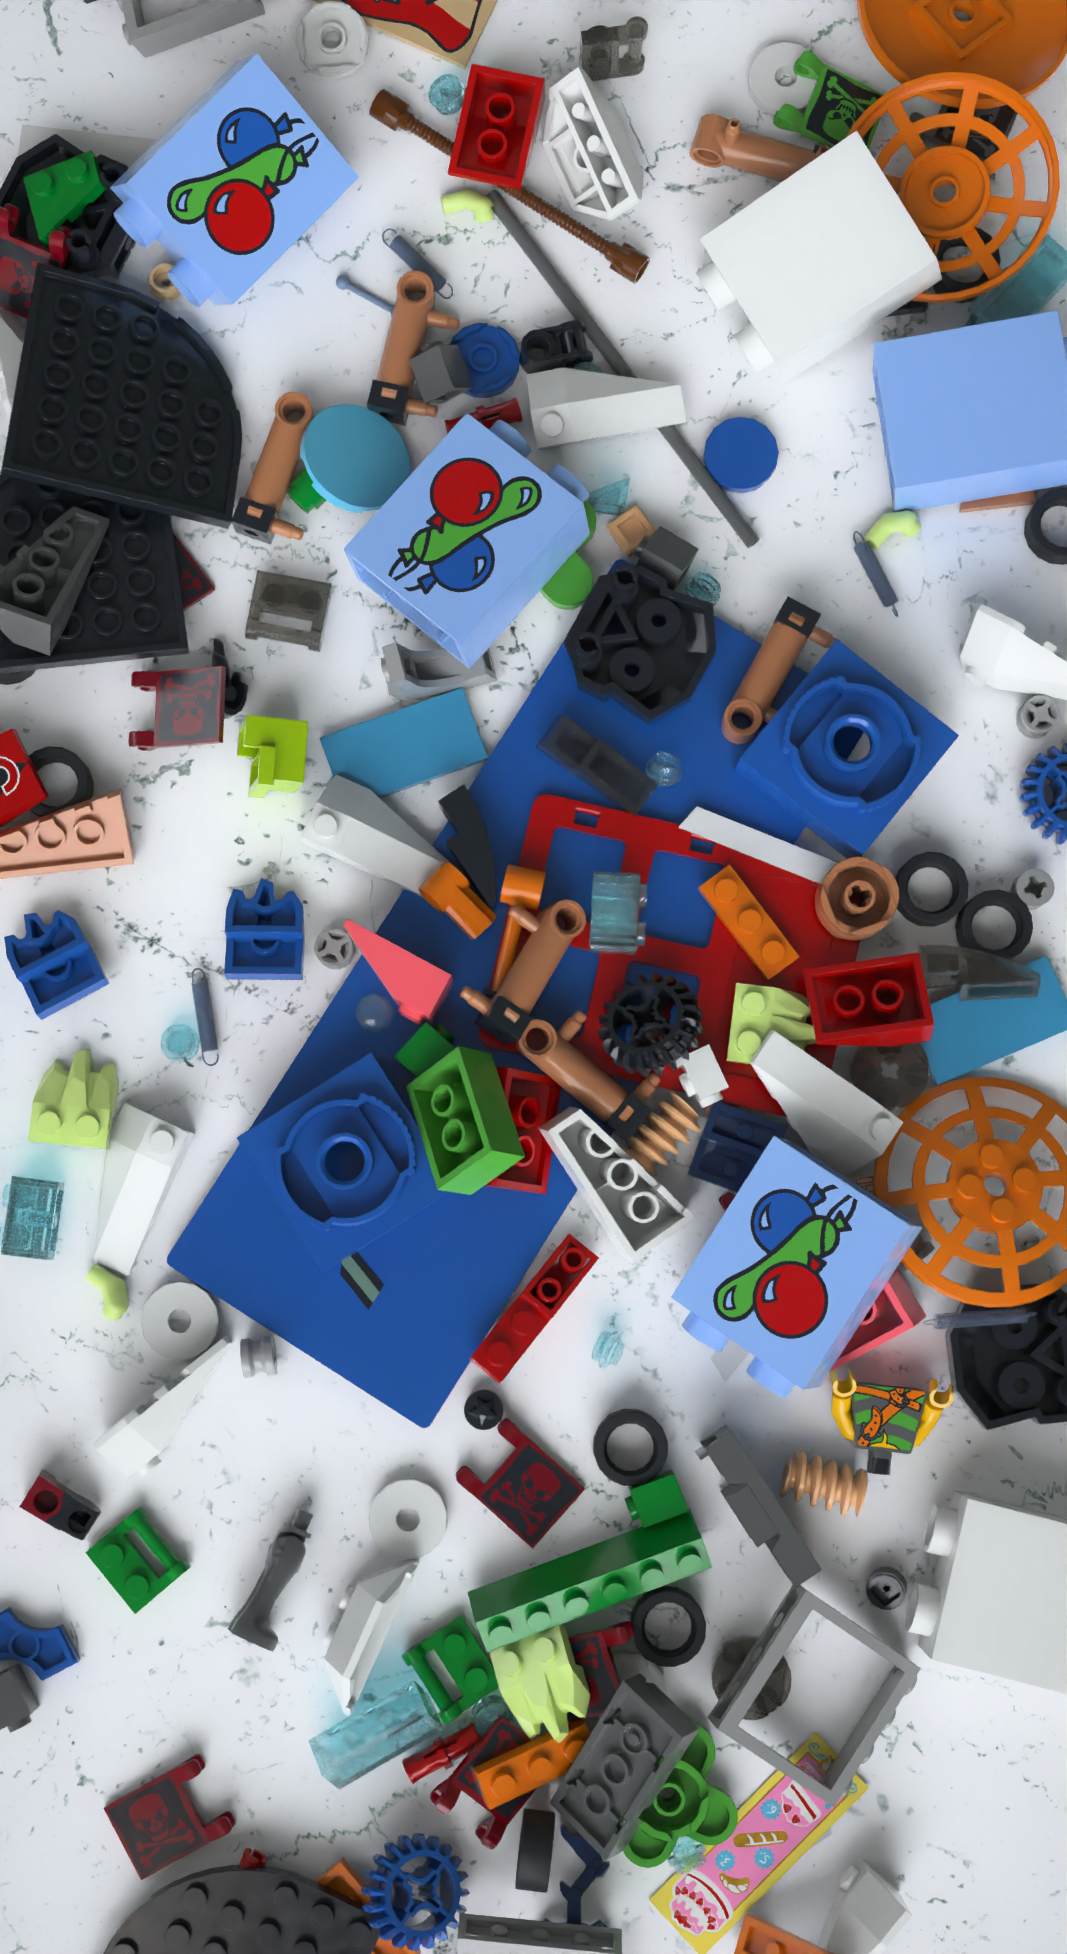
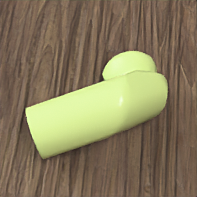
M468 189L440 196L444 215L468 209L474 211V217L479 223L490 221L494 217V211L492 210L494 203L491 198Z
M909 510L886 513L880 517L863 538L865 542L868 541L871 548L877 550L891 533L902 532L905 537H913L920 531L921 524L917 520V515Z
M95 1263L85 1280L102 1290L104 1307L102 1308L103 1315L109 1320H118L127 1311L129 1306L127 1286L123 1279Z

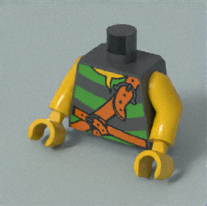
M852 1370L848 1371L849 1377L846 1380L838 1381L836 1371H831L830 1379L833 1387L831 1414L842 1437L850 1440L851 1445L855 1448L869 1450L867 1461L868 1473L890 1475L892 1452L911 1454L913 1447L920 1446L933 1430L944 1407L951 1405L954 1398L952 1384H949V1388L945 1392L937 1391V1379H932L929 1382V1396L927 1397V1391L918 1388L856 1382Z

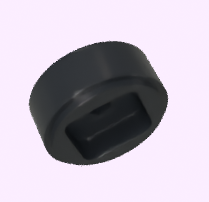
M477 1390L466 1400L464 1406L465 1418L476 1429H491L500 1422L503 1416L502 1400L491 1390Z
M880 1567L874 1570L866 1584L868 1599L874 1606L883 1610H892L899 1607L907 1593V1582L904 1576L898 1570L891 1567Z

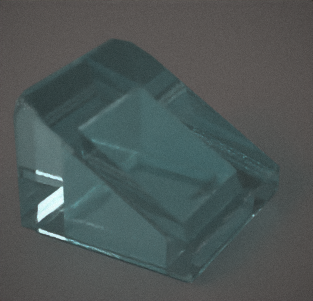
M630 478L622 479L589 492L588 502L592 505L595 512L617 516L624 513Z

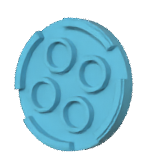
M341 404L326 408L313 418L301 439L300 459L304 461L306 470L314 482L312 486L324 499L343 510L362 514L363 511L380 509L410 476L409 452L401 435L384 417L365 407Z

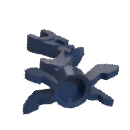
M565 1824L560 1826L562 1837L586 1866L571 1886L562 1880L559 1882L560 1891L567 1900V1922L561 1923L589 1926L586 1923H581V1897L595 1878L604 1877L610 1868V1862H603L601 1855L579 1833H570ZM545 1918L544 1920H542V1921H546V1922H551V1921L548 1920L547 1918ZM600 1919L592 1925H590L597 1927H607V1925L603 1923Z

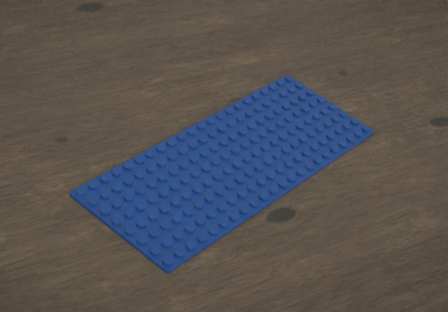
M619 559L614 562L607 574L616 573L615 569L621 565H628L632 568L635 566ZM714 616L716 652L690 702L648 725L632 715L610 698V700L601 702L578 689L573 663L564 648V643H562L468 789L485 825L493 853L496 876V907L491 911L497 917L475 940H471L445 912L437 911L423 897L404 889L375 933L452 975L454 985L433 1023L431 1024L423 1020L422 1024L418 1025L400 1015L401 1012L398 1011L400 1006L397 1005L367 960L361 955L250 1129L370 1052L376 1057L416 1121L406 1088L416 1077L400 1064L394 1056L425 1022L432 1028L437 1023L445 1028L455 1038L450 1043L455 1048L460 1046L491 1053L496 1067H508L548 1076L522 1055L485 1046L479 1037L480 1027L474 1023L480 1011L468 1004L467 1000L460 996L464 986H469L482 994L483 989L489 990L509 906L507 903L500 902L508 864L515 866L519 864L532 805L539 796L550 794L679 825L696 807H700L794 845L805 826L735 771L740 757L768 723L763 721L755 737L745 744L730 742L721 731V721L724 712L762 644ZM654 617L651 620L652 624L656 627H662L666 624L662 617ZM615 620L606 635L621 634ZM794 665L771 708L779 711L809 673ZM627 666L624 669L625 673L630 677H634L639 673L635 666ZM736 714L731 717L734 726L739 729H747L751 726L750 719L744 714ZM852 726L838 730L833 739L834 748L838 755L847 760L864 731ZM575 811V824L596 828L599 816ZM447 821L432 846L466 877L470 884L469 888L482 900L447 847L446 841L457 835ZM564 828L556 829L545 867L546 877L538 909L541 911L542 908L556 902L572 900L583 908L586 922L605 925L609 921L625 853L624 844L620 841ZM691 838L689 850L711 855L715 843ZM663 851L656 852L653 856L638 920V932L649 937L701 949L706 948L709 945L716 913L699 892L698 888L723 870V866ZM568 946L529 1014L533 1017L531 1020H544L551 1024L557 1032L577 1010L582 1011L587 1016L599 965V956L595 952ZM632 962L628 965L625 980L633 985L638 983L639 974L645 976L649 981L655 972L661 975L663 979L670 975L678 983H685L690 989L691 994L693 993L697 997L700 982L694 975L638 962ZM624 981V985H623V990H622V992L626 989V988H625V981ZM673 1005L670 1011L672 1017L669 1021L672 1025L675 1024L677 1008ZM585 1021L573 1037H579L583 1033ZM628 1025L625 1039L627 1045L632 1038L629 1035L632 1030L631 1025ZM610 1076L627 1092L633 1093L640 1085L638 1082ZM561 1087L557 1115L570 1106L579 1108L610 1137L612 1136L613 1132L596 1115ZM338 1143L327 1154V1170L336 1180H353L360 1175L364 1168V1154L354 1143ZM239 1144L167 1256V1264L421 1428H427L435 1419L470 1363L469 1358L485 1339L578 1189L552 1150L546 1195L483 1186L472 1195L448 1193L358 1251L359 1255L384 1285L368 1310L340 1275L342 1262L327 1272L321 1273L241 1144Z

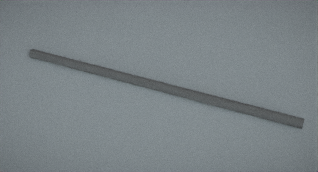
M496 190L489 192L486 196L490 197L493 201L494 206H492V210L573 318L585 323V334L616 375L638 378ZM675 426L657 428L746 547L751 548L760 540Z

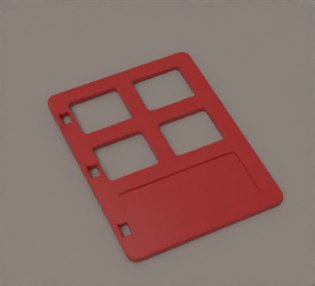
M550 794L539 796L532 805L518 866L545 872L553 834L558 828L620 841L625 846L609 921L605 925L586 922L584 930L578 936H575L569 947L595 952L599 956V965L583 1033L579 1037H573L569 1043L608 1076L641 1083L647 1078L641 1076L638 1071L632 1075L627 1073L623 1067H617L611 1060V1056H608L603 1050V1041L599 1038L598 1031L603 1028L599 1023V1016L608 1014L604 1009V1003L615 1001L613 990L622 993L627 968L632 962L694 975L700 982L696 998L699 1001V1008L703 1012L704 1019L700 1023L703 1026L704 1033L695 1036L699 1047H689L687 1052L691 1053L708 1044L710 1045L729 1086L721 1091L723 1099L719 1102L787 1117L778 1101L772 1098L751 1064L726 1061L736 983L775 987L802 994L807 998L803 969L856 962L860 940L850 941L835 938L825 929L817 916L815 894L819 883L678 828L679 824ZM575 811L599 816L596 828L575 824ZM691 838L715 843L712 854L708 855L689 850ZM658 851L719 864L723 868L730 864L799 955V958L769 981H766L717 914H715L709 945L703 949L640 934L637 930V925L654 854ZM853 892L849 897V901L851 904L856 903L859 907L864 902V898L862 895L855 896ZM511 905L508 906L489 990L492 989L499 954L502 946V941L505 933V928L509 916L508 911ZM526 909L535 917H537L538 913L540 912L539 909ZM556 915L557 925L564 930V917ZM524 927L521 928L514 962L531 935V932ZM811 1016L806 1019V1024L812 1025ZM481 1027L479 1028V1037L485 1046L521 1055L516 1049L515 1042L504 1044ZM532 1028L526 1035V1043L530 1049L538 1051L545 1044V1036L541 1030ZM810 1044L804 1047V1051L832 1070L837 1045ZM669 1065L665 1066L663 1075H657L660 1077V1082L656 1087L685 1093L679 1076L684 1074L682 1068L674 1070Z

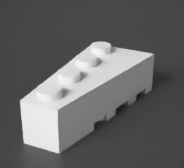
M570 1106L538 1128L621 1257L631 1262L636 1261L697 1218L680 1204L664 1186L650 1176L634 1158L630 1157L581 1109Z

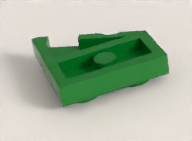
M92 150L23 177L38 237L45 246L49 245L50 233L60 227L67 219L72 223L82 214L87 204L94 202L106 190L100 179L101 170L98 159Z

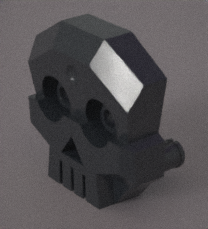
M57 134L52 135L16 157L0 188V207L4 208L6 203H10L20 210L19 219L13 234L47 249H50L49 245L45 246L38 237L23 177L85 153ZM100 154L97 156L101 170L100 179L106 190L94 202L87 204L82 214L72 223L67 219L61 225L72 230L69 232L71 239L66 238V244L70 251L67 256L65 270L94 278L111 275L118 279L125 266L124 263L127 262L131 249L134 248L136 242L124 231L114 217L113 213L123 202L110 187L128 170V166ZM95 229L92 235L89 230Z
M621 565L615 569L616 573L599 576L563 643L573 663L578 689L601 702L610 700V698L632 715L649 725L689 703L716 652L713 603L667 588V579L641 565L634 568L628 565ZM654 617H662L666 624L662 627H656L652 624L651 620ZM615 620L621 634L606 635ZM627 666H635L639 673L634 677H630L625 673L624 669Z
M1044 1282L1020 1284V1290L1033 1288ZM1061 1288L1037 1301L1013 1307H983L960 1302L956 1313L1003 1309L1004 1311L1005 1308L1024 1307L1026 1315H1033L1028 1316L1027 1322L1024 1316L1025 1322L1019 1323V1328L1014 1333L1009 1332L1007 1324L1001 1323L999 1325L968 1326L962 1328L948 1327L945 1333L953 1391L982 1428L990 1430L1026 1419H1031L1040 1425L1067 1422V1293ZM1052 1344L1054 1346L1055 1361L1042 1354ZM1022 1377L1026 1381V1388L1022 1392H1017L1014 1383L1018 1378Z

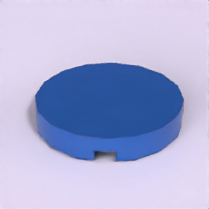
M475 323L462 328L453 336L449 345L459 346L473 386L472 389L464 392L465 394L474 398H491L502 394L513 385L519 373L520 352L515 339L505 329L499 326L488 325V323Z
M736 417L723 421L712 430L705 443L703 461L706 469L715 481L720 484L721 488L730 492L746 493L757 490L769 480L776 469L779 451L776 439L767 426L755 419Z

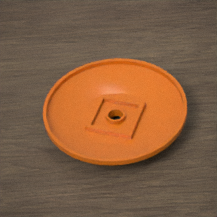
M857 0L859 22L868 46L884 69L901 84L929 74L944 72L974 73L995 79L1014 89L1025 98L1038 90L1053 76L1067 54V0ZM953 12H965L970 17V21H959ZM938 90L919 96L942 105L960 108L963 90ZM979 93L975 109H989L1007 104L992 96Z

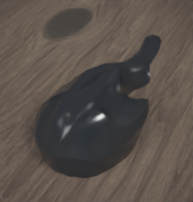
M213 639L212 667H226L224 719H229L242 711L247 698L248 685L244 682L240 672L234 671L230 679V668L225 657L224 644L220 639Z

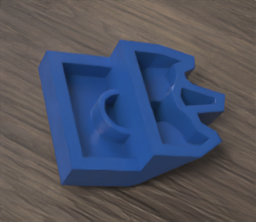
M263 878L260 879L255 896L251 899H247L243 891L233 888L226 907L225 918L226 953L224 975L226 980H303L305 950L303 905L295 892L289 891L282 899L275 900L273 882Z
M60 910L53 914L52 923L48 926H45L37 913L24 914L25 937L19 939L14 934L4 937L7 959L16 978L22 983L36 1015L41 1020L110 984L96 953L76 920Z

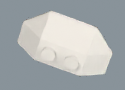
M577 67L549 88L548 100H550L546 115L543 147L571 209L612 221L642 200L644 172L615 108L581 67Z
M407 1559L360 1577L356 1588L348 1585L338 1606L345 1610L339 1625L331 1622L322 1645L329 1647L324 1661L342 1711L350 1717L418 1567L419 1560Z

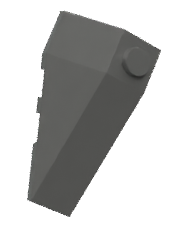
M73 506L44 529L43 536L30 547L24 545L17 551V557L5 567L0 565V630L13 643L50 656L72 613L109 526V518Z

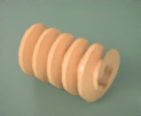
M673 1091L669 1093L673 1105L663 1101L658 1104L662 1116L652 1112L648 1114L647 1118L651 1128L640 1124L637 1131L641 1138L639 1139L631 1135L626 1140L630 1148L629 1150L619 1146L653 1177L658 1175L653 1165L654 1162L664 1166L668 1164L664 1154L665 1151L675 1155L679 1153L675 1144L676 1140L686 1144L690 1142L685 1131L687 1128L697 1133L701 1131L696 1120L699 1117L698 1114Z
M799 1450L793 1458L790 1454L787 1459L780 1483V1497L784 1498L789 1489L792 1488L794 1489L796 1502H800L804 1494L809 1493L810 1506L815 1507L820 1497L825 1498L826 1511H830L835 1502H839L841 1515L845 1516L852 1506L855 1507L856 1517H858L867 1491L868 1474L867 1470L860 1468L853 1476L852 1467L849 1464L842 1465L839 1471H837V1463L832 1459H829L822 1468V1460L818 1455H813L807 1463L806 1452Z

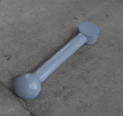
M346 275L337 277L336 286L339 289L352 291L390 312L392 317L395 305H391L351 283Z

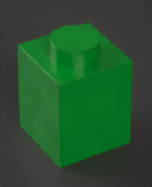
M425 1022L394 1057L417 1078L455 1049L450 1044L455 1038L439 1023L432 1028Z
M672 1469L658 1474L651 1481L642 1485L628 1486L631 1496L624 1498L632 1521L640 1518L643 1528L688 1512Z

